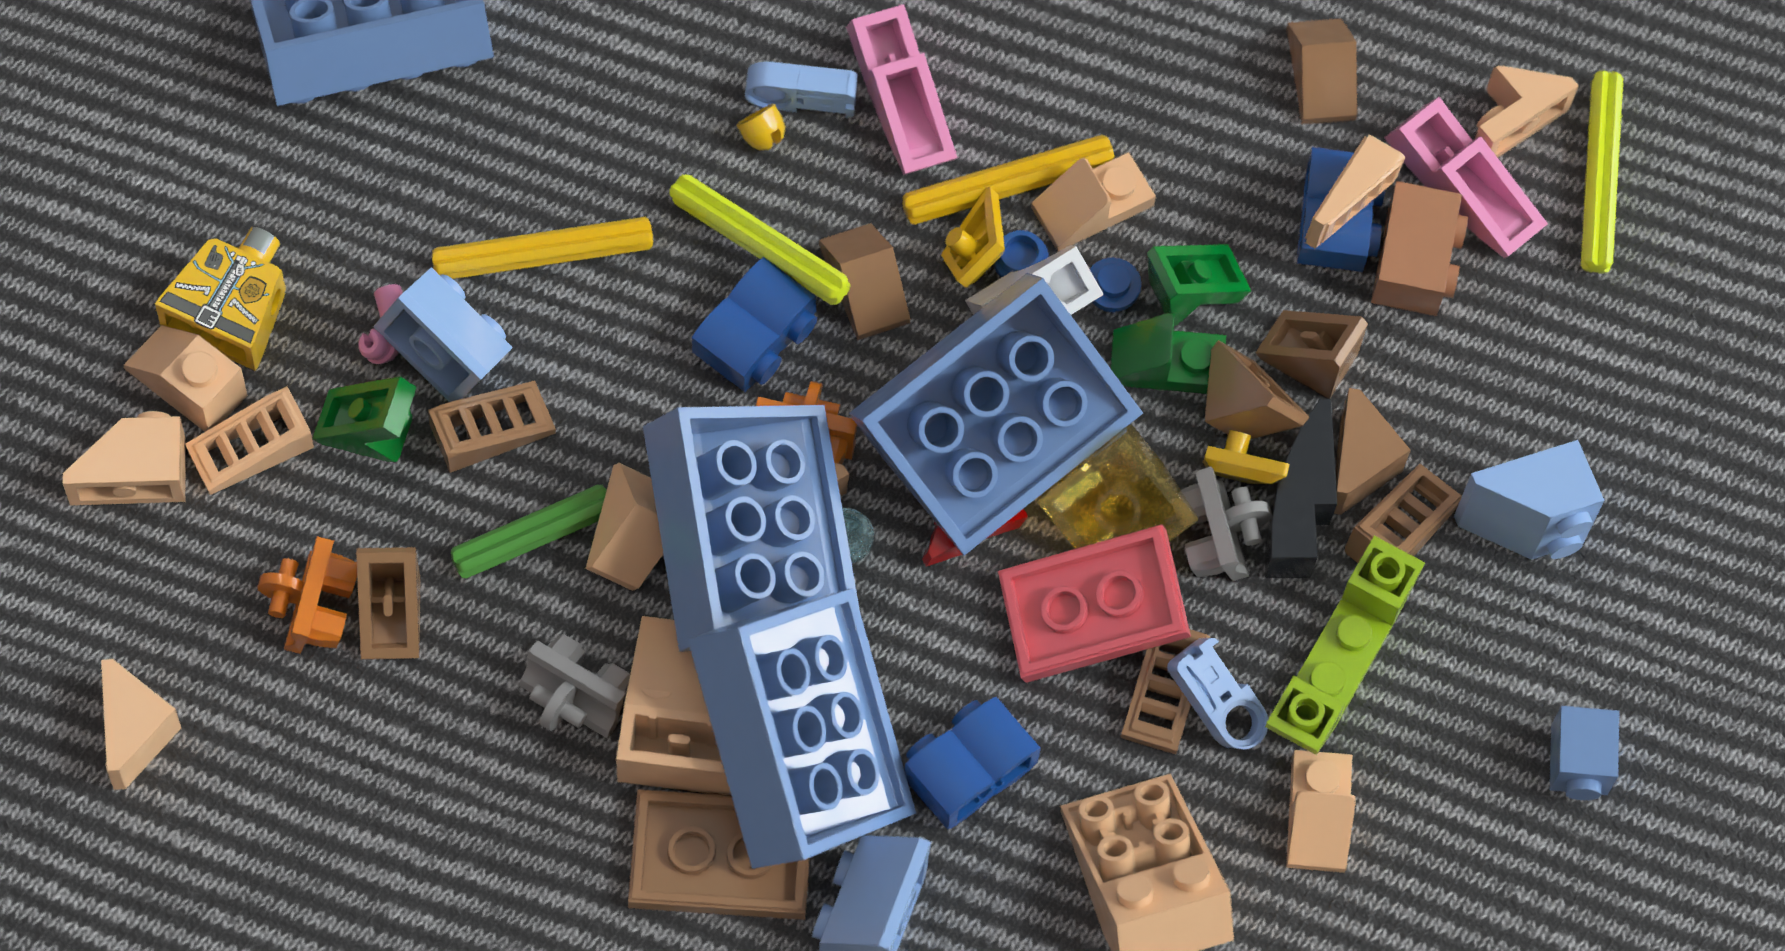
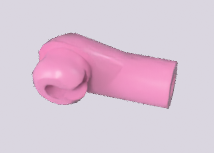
M386 285L374 292L380 318L402 294L400 285ZM375 328L370 330L369 335L363 333L359 338V351L371 363H387L392 361L399 353Z

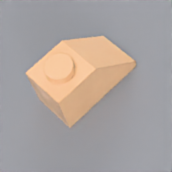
M161 325L124 364L127 372L204 432L223 422L248 396L241 367L201 336Z
M148 411L139 414L137 418H121L63 472V487L70 506L185 502L186 437L180 416L171 417L164 412Z

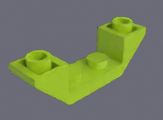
M1374 535L1349 578L1340 602L1298 675L1292 677L1266 722V728L1313 754H1318L1336 728L1389 635L1425 562Z

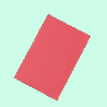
M1163 525L998 571L1021 679L1025 683L1191 637L1167 531Z

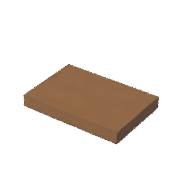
M637 790L628 908L805 920L809 858L752 869L732 796Z

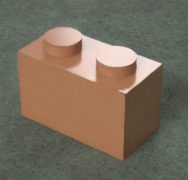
M1396 181L1388 206L1371 303L1437 316L1443 297L1453 298L1460 266L1450 264L1452 249H1462L1468 223V216L1459 215L1462 194Z

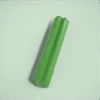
M595 485L451 549V559L456 571L462 578H469L598 522L607 490L603 485Z

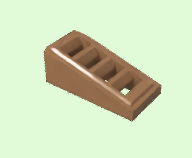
M535 381L455 400L428 410L429 425L450 473L556 434V428ZM526 401L535 423L524 425L516 404ZM505 409L513 427L504 431L495 412ZM484 417L491 434L481 436L474 420ZM464 425L469 439L459 442L454 427Z
M1419 464L1353 528L1345 546V552L1359 563L1375 535L1406 553L1415 556L1457 509L1462 495L1423 465ZM1414 490L1417 491L1437 508L1434 511L1431 510L1411 493ZM1398 507H1402L1405 511H1407L1414 518L1420 521L1421 524L1419 525L1418 523H1416L1413 519H1411L1404 512L1398 509ZM1386 522L1390 527H1392L1395 531H1397L1406 539L1402 540L1399 536H1397L1383 524Z
M1189 629L1190 638L1146 650L1120 738L1172 754L1177 753L1191 704L1175 680L1152 674L1153 668L1156 667L1168 671V662L1175 657V655L1161 652L1159 649L1179 654L1197 639L1211 638L1209 635ZM1149 690L1179 699V706L1145 697L1146 692ZM1140 712L1174 721L1172 729L1138 720Z

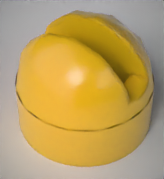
M774 103L750 114L736 125L744 140L751 147L766 151L773 147V143L779 144L786 128L783 118Z

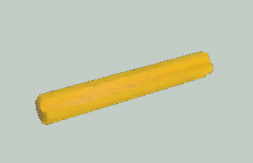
M1098 135L907 192L903 195V209L911 224H919L972 208L987 187L993 189L998 194L999 199L1054 183L1073 164L1084 157L1088 160L1092 169L1114 159L1113 148L1107 136Z
M639 217L437 247L432 250V262L434 270L439 275L445 274L455 279L649 250L653 247V233L649 219Z

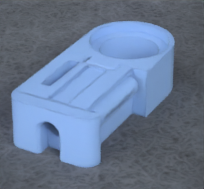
M758 62L748 68L745 98L751 104L761 108L774 103L778 110L796 112L798 108L844 113L845 117L849 118L854 115L857 73L851 70L778 62Z
M1199 638L1168 662V672L1213 738L1220 745L1234 749H1250L1255 747L1264 739L1268 730L1265 727L1268 721L1266 710L1249 685L1237 684L1213 649V646L1219 641L1215 638ZM1236 706L1244 707L1252 719L1249 733L1239 740L1230 736L1225 723L1228 713Z

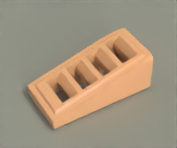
M1370 134L1368 137H1364L1313 216L1305 237L1307 239L1306 244L1317 248L1394 183L1405 156Z
M287 386L263 397L185 444L209 495L314 448L310 429ZM283 418L289 430L282 435H279L273 424V421ZM261 427L268 443L259 448L251 431ZM238 437L248 455L240 460L230 443L231 440ZM216 447H219L228 467L219 472L208 452Z

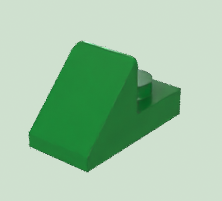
M1228 244L1154 246L1147 252L1150 285L1164 314H1175L1174 326H1177L1200 305L1239 303L1251 292Z
M1163 314L1114 329L1110 369L1124 387L1207 394L1211 350L1218 340L1226 344V335L1175 331V314Z
M399 376L329 389L312 440L321 445L386 462H397L413 419L410 406L417 387Z

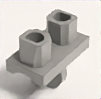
M1208 467L1196 471L1197 484L1171 495L1176 516L1183 528L1208 521L1212 533L1211 536L1185 544L1189 566L1197 577L1217 575L1226 572L1232 581L1249 577L1238 531H1242L1245 545L1251 546L1260 543L1262 539L1258 527L1272 518L1269 503L1265 501H1251L1248 488L1240 487L1231 492L1235 506L1231 507L1225 484L1222 480H1216L1214 469Z
M565 634L559 635L547 646L537 640L528 651L526 657L528 658V664L519 686L531 693L529 699L545 708L540 719V725L552 731L564 719L577 728L584 724L605 738H608L617 726L628 689L630 673L614 663L604 664L596 675L581 667L585 651L580 643Z

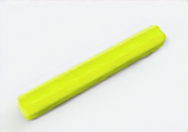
M1604 70L1596 72L1591 82L1581 252L1582 269L1586 272H1596L1599 274L1609 272L1613 264L1623 78L1621 74Z
M684 174L679 176L676 183L671 186L669 195L672 197L674 204L757 258H766L830 305H837L848 294L851 285L845 274L691 175Z

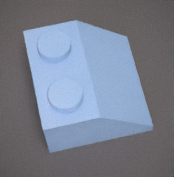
M431 267L397 298L373 327L449 402L462 399L513 347L505 340L506 334L494 319L485 314L480 316L464 300L466 298L465 293L456 281L445 274L439 275Z
M1578 440L1471 473L1454 518L1458 527L1531 560L1550 554L1552 559H1559L1569 556L1582 548V543H1584L1604 503V498Z
M861 836L855 853L845 850L833 880V884L841 886L834 907L823 904L813 930L812 937L821 940L819 951H898L926 877L931 841L920 837Z

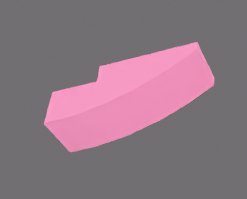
M904 4L852 19L846 28L871 100L903 174L906 175L956 160V151L924 53H919Z
M1440 97L1424 105L1384 137L1392 148L1405 156V165L1425 187L1462 194L1459 215L1468 216L1467 228L1503 258L1511 255L1548 224L1484 139L1480 136L1472 140Z

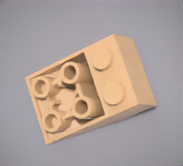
M642 616L625 699L616 757L617 782L731 796L692 653L679 652L674 620Z
M1171 774L1060 806L1102 932L1111 951H1200L1234 941L1230 890Z

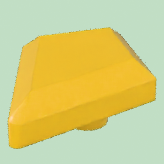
M990 187L984 190L960 227H956L949 232L945 241L947 246L941 253L943 260L956 280L965 288L975 283L1003 255L1005 250L999 196Z
M1229 430L1224 449L1207 446L1203 463L1206 468L1212 467L1216 476L1248 484H1272L1287 477L1290 464L1247 454L1251 435Z

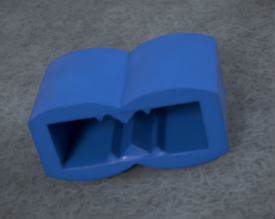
M1315 147L1311 149L1304 184L1297 250L1298 264L1363 272L1367 257H1377L1382 226L1381 224L1372 223L1373 206L1382 207L1385 190L1317 248L1306 244L1307 239L1305 237L1313 216L1354 154L1353 152Z
M763 257L749 269L729 296L705 318L692 336V353L744 392L756 381L763 385L774 375L782 361L778 354L792 341L796 344L803 342L815 327L817 317L814 315L816 312V296Z
M997 697L983 704L978 700L970 702L954 716L951 721L954 727L937 738L932 733L924 736L906 754L909 760L905 763L904 771L908 784L947 830L964 821L991 797L1015 783L1038 763L1041 748Z

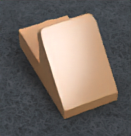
M1507 66L1494 67L1487 86V92L1498 106L1492 108L1478 121V132L1475 139L1481 136L1497 158L1569 111L1579 85L1572 77Z
M1128 152L1092 169L1085 157L1078 160L1032 202L1031 208L1059 252L1069 245L1078 243L1153 207L1156 195Z
M1294 750L1291 763L1286 868L1345 873L1356 797L1351 795L1352 755L1318 752L1315 755L1310 751Z

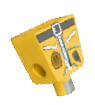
M258 227L250 228L239 248L217 238L208 240L156 301L155 307L160 326L164 325L197 334L230 360L256 371L260 365L285 297L286 288L282 270L270 263L280 246L279 240L268 231Z

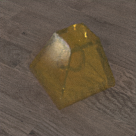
M1129 424L1037 499L1039 506L1075 549L1158 525L1164 526L1169 542H1171L1198 521V516L1161 459L1132 424Z

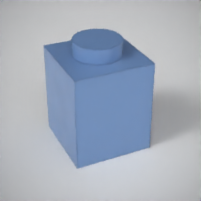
M1571 706L1560 707L1551 724V791L1566 792L1567 797L1575 800H1594L1600 798L1601 795H1608L1618 778L1619 711Z

